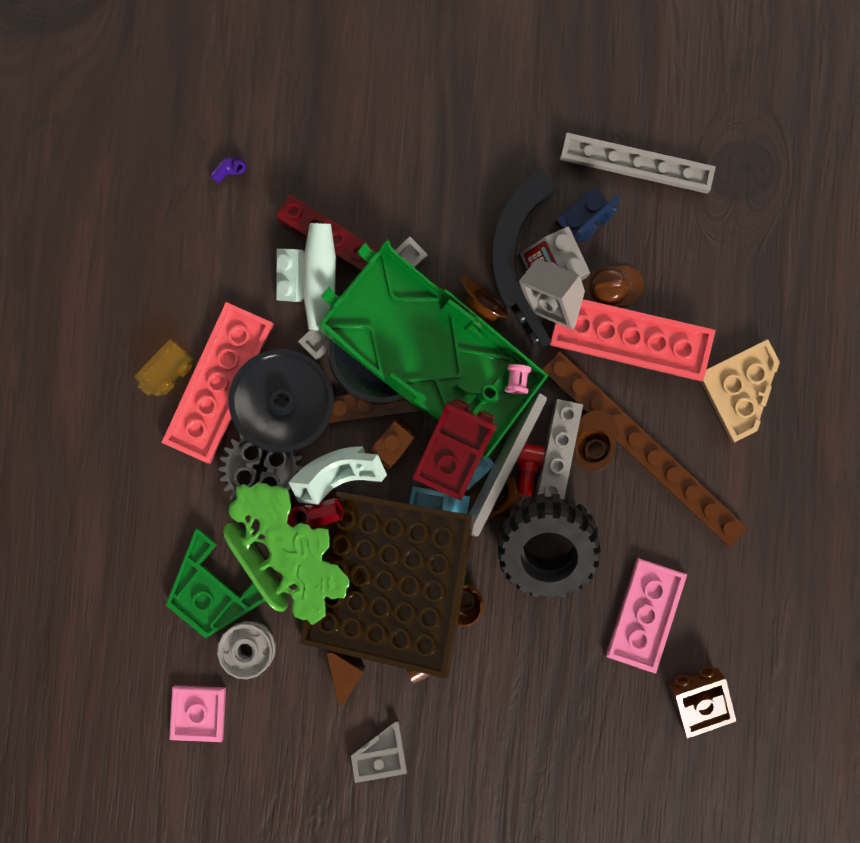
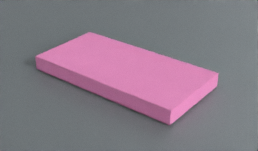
M636 557L607 647L606 657L653 673L657 672L687 574Z

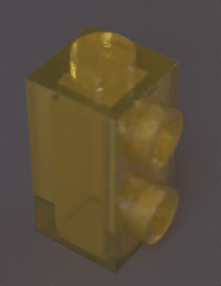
M170 339L134 376L140 382L137 386L148 396L151 393L156 396L165 395L174 387L173 382L179 376L182 377L192 368L191 363L195 359L177 342Z

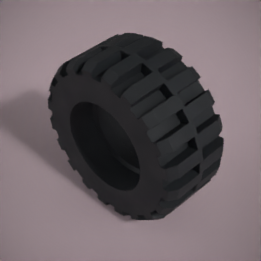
M537 494L536 499L531 500L530 497L523 499L522 505L515 504L510 509V515H505L502 520L498 539L499 566L502 572L506 574V579L511 584H517L516 589L523 593L528 591L530 596L539 598V595L545 596V599H553V596L560 595V598L569 596L571 591L574 593L580 591L583 583L587 585L593 579V574L597 572L599 560L601 559L598 528L593 516L587 514V509L582 504L576 506L574 499L566 497L565 500L560 499V494H552V497ZM542 533L560 534L574 544L568 553L555 559L538 558L524 547L529 539Z

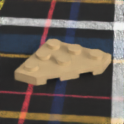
M768 339L706 369L704 380L700 381L731 443L758 431L761 422L759 420L772 388L771 383L774 374L777 372L780 363Z

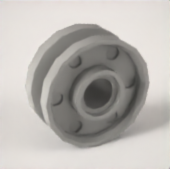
M246 620L237 623L223 634L218 644L217 655L220 665L227 674L237 679L257 677L271 665L276 653V642L267 626L257 621ZM242 644H248L252 647V655L243 653Z

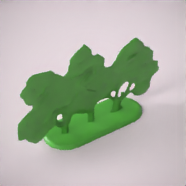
M259 482L251 488L245 484L240 487L237 486L236 499L229 504L228 513L235 521L245 523L246 531L237 524H226L223 533L228 546L269 606L276 611H285L288 607V593L293 599L292 612L294 617L308 620L312 625L325 616L324 598L327 596L331 599H343L346 596V589L349 587V579L338 565L322 561V555L329 548L328 529L316 528L313 530L309 525L303 523L297 524L294 528L289 526L287 519L291 503L286 488L279 486L271 487L266 483ZM247 515L250 516V521L248 523L245 520V517ZM254 519H257L260 522L258 532L253 535L254 529L251 526ZM263 534L265 538L259 539L258 536ZM254 541L261 542L267 546L270 552L267 560L264 559ZM270 567H273L274 570L282 574L281 582ZM296 584L297 588L291 590L288 586Z

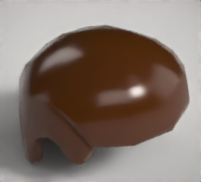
M464 584L457 624L467 627L477 622L482 616L484 609V600L481 593L470 584Z

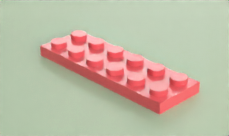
M583 299L574 329L571 330L556 323L550 346L703 381L716 330Z
M227 302L225 303L162 440L163 444L211 464L231 420L228 404L231 383L238 370L248 360L262 352L274 326L272 322Z

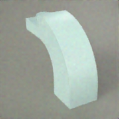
M348 447L330 452L310 462L289 481V484L298 503L318 505L332 489L340 484L352 480L382 482L387 474L378 454H366L363 447Z

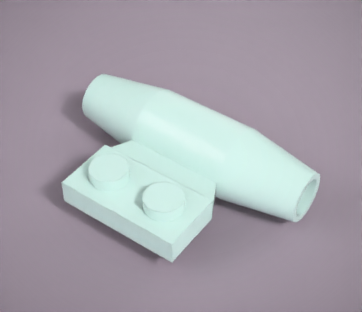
M309 224L305 252L301 249H277L276 300L302 302L304 300L309 330H318L324 316L332 308L322 298L323 293L328 287L335 293L336 255L331 224Z

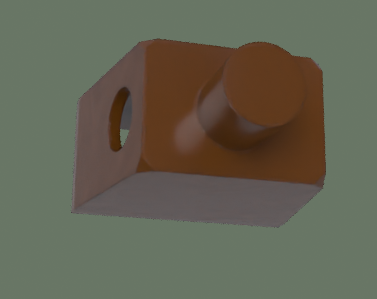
M399 418L391 424L372 447L369 454H378L383 467L389 472L418 437L419 433Z

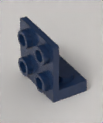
M593 187L561 215L555 223L560 229L569 226L576 243L580 240L585 243L600 227L599 223L604 226L614 217V214L619 210L617 205L621 198L617 195L608 203Z

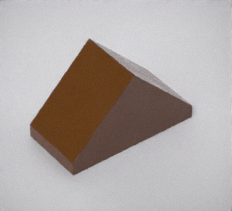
M328 651L327 657L338 705H344L364 673L365 667L345 654Z

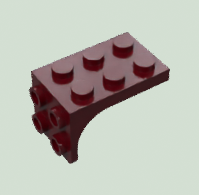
M455 398L453 402H446L443 413L412 479L461 501L488 442L497 427V422L493 421L495 416L479 410L478 414L468 410L469 404Z

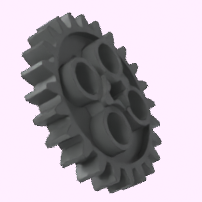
M240 433V442L231 439L234 446L233 449L224 448L229 456L220 457V460L226 463V466L219 468V471L226 473V476L220 478V481L228 482V485L223 490L225 492L233 491L230 496L231 500L236 499V487L242 486L240 484V476L243 473L250 472L252 475V480L247 486L251 488L257 483L259 472L256 471V468L262 466L265 450L259 448V455L256 459H247L248 450L257 447L244 439ZM298 451L290 453L268 452L264 461V466L268 470L261 473L259 483H265L268 479L273 478L276 479L277 486L286 488L289 493L292 490L289 481L303 468L297 466V463L301 462L303 458L301 456H294ZM276 454H282L284 456L283 464L278 467L272 466V457Z

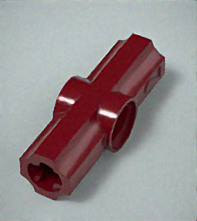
M338 498L322 501L318 505L311 504L304 507H295L288 514L287 524L294 528L297 524L301 523V515L303 513L306 515L305 524L309 525L311 529L341 521L344 514L343 507Z

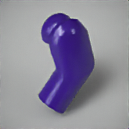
M224 158L209 176L219 184L226 175L244 173L247 166L241 158Z

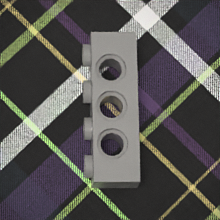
M559 399L554 401L545 442L543 466L539 471L534 499H536L537 494H544L545 497H552V494H560V499H564L583 404Z

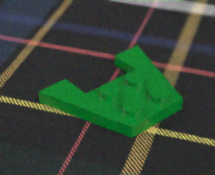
M196 528L166 606L206 639L265 602L253 582L240 596L202 565L218 543L200 528Z

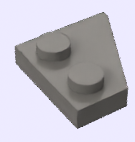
M399 721L394 722L351 755L355 783L407 774Z

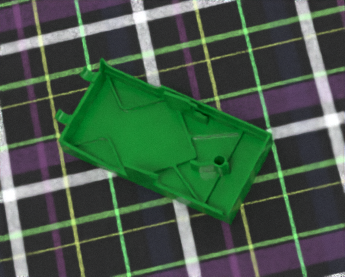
M388 239L380 251L377 252L372 251L365 242L359 249L358 254L368 263L345 292L338 296L328 287L323 293V300L332 308L324 316L318 330L436 424L439 422L446 402H453L455 398L469 404L468 410L477 414L479 410L495 416L493 421L497 422V427L481 459L488 457L549 375L447 289H441L428 280L391 247ZM519 364L531 367L526 384L528 394L522 395L505 392V387L508 386L510 371L507 370L508 365Z

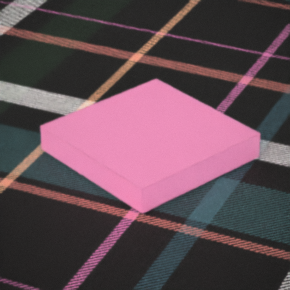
M174 685L172 687L169 740L222 742L224 736L226 687Z

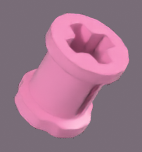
M519 364L508 365L507 370L510 373L505 392L522 395L528 394L526 384L531 367Z

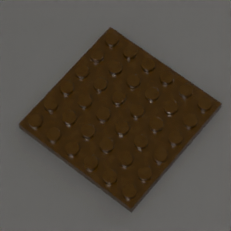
M331 490L325 496L324 501L338 498L342 504L344 514L343 520L319 527L328 529L329 548L322 555V561L338 565L348 577L349 587L346 589V596L343 599H331L327 596L324 598L325 616L313 625L308 620H304L300 644L441 678H448L475 515Z

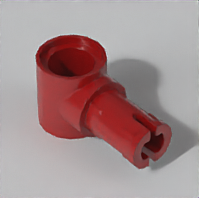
M525 443L516 460V466L520 470L518 491L521 494L533 495L535 473L542 469L545 446Z

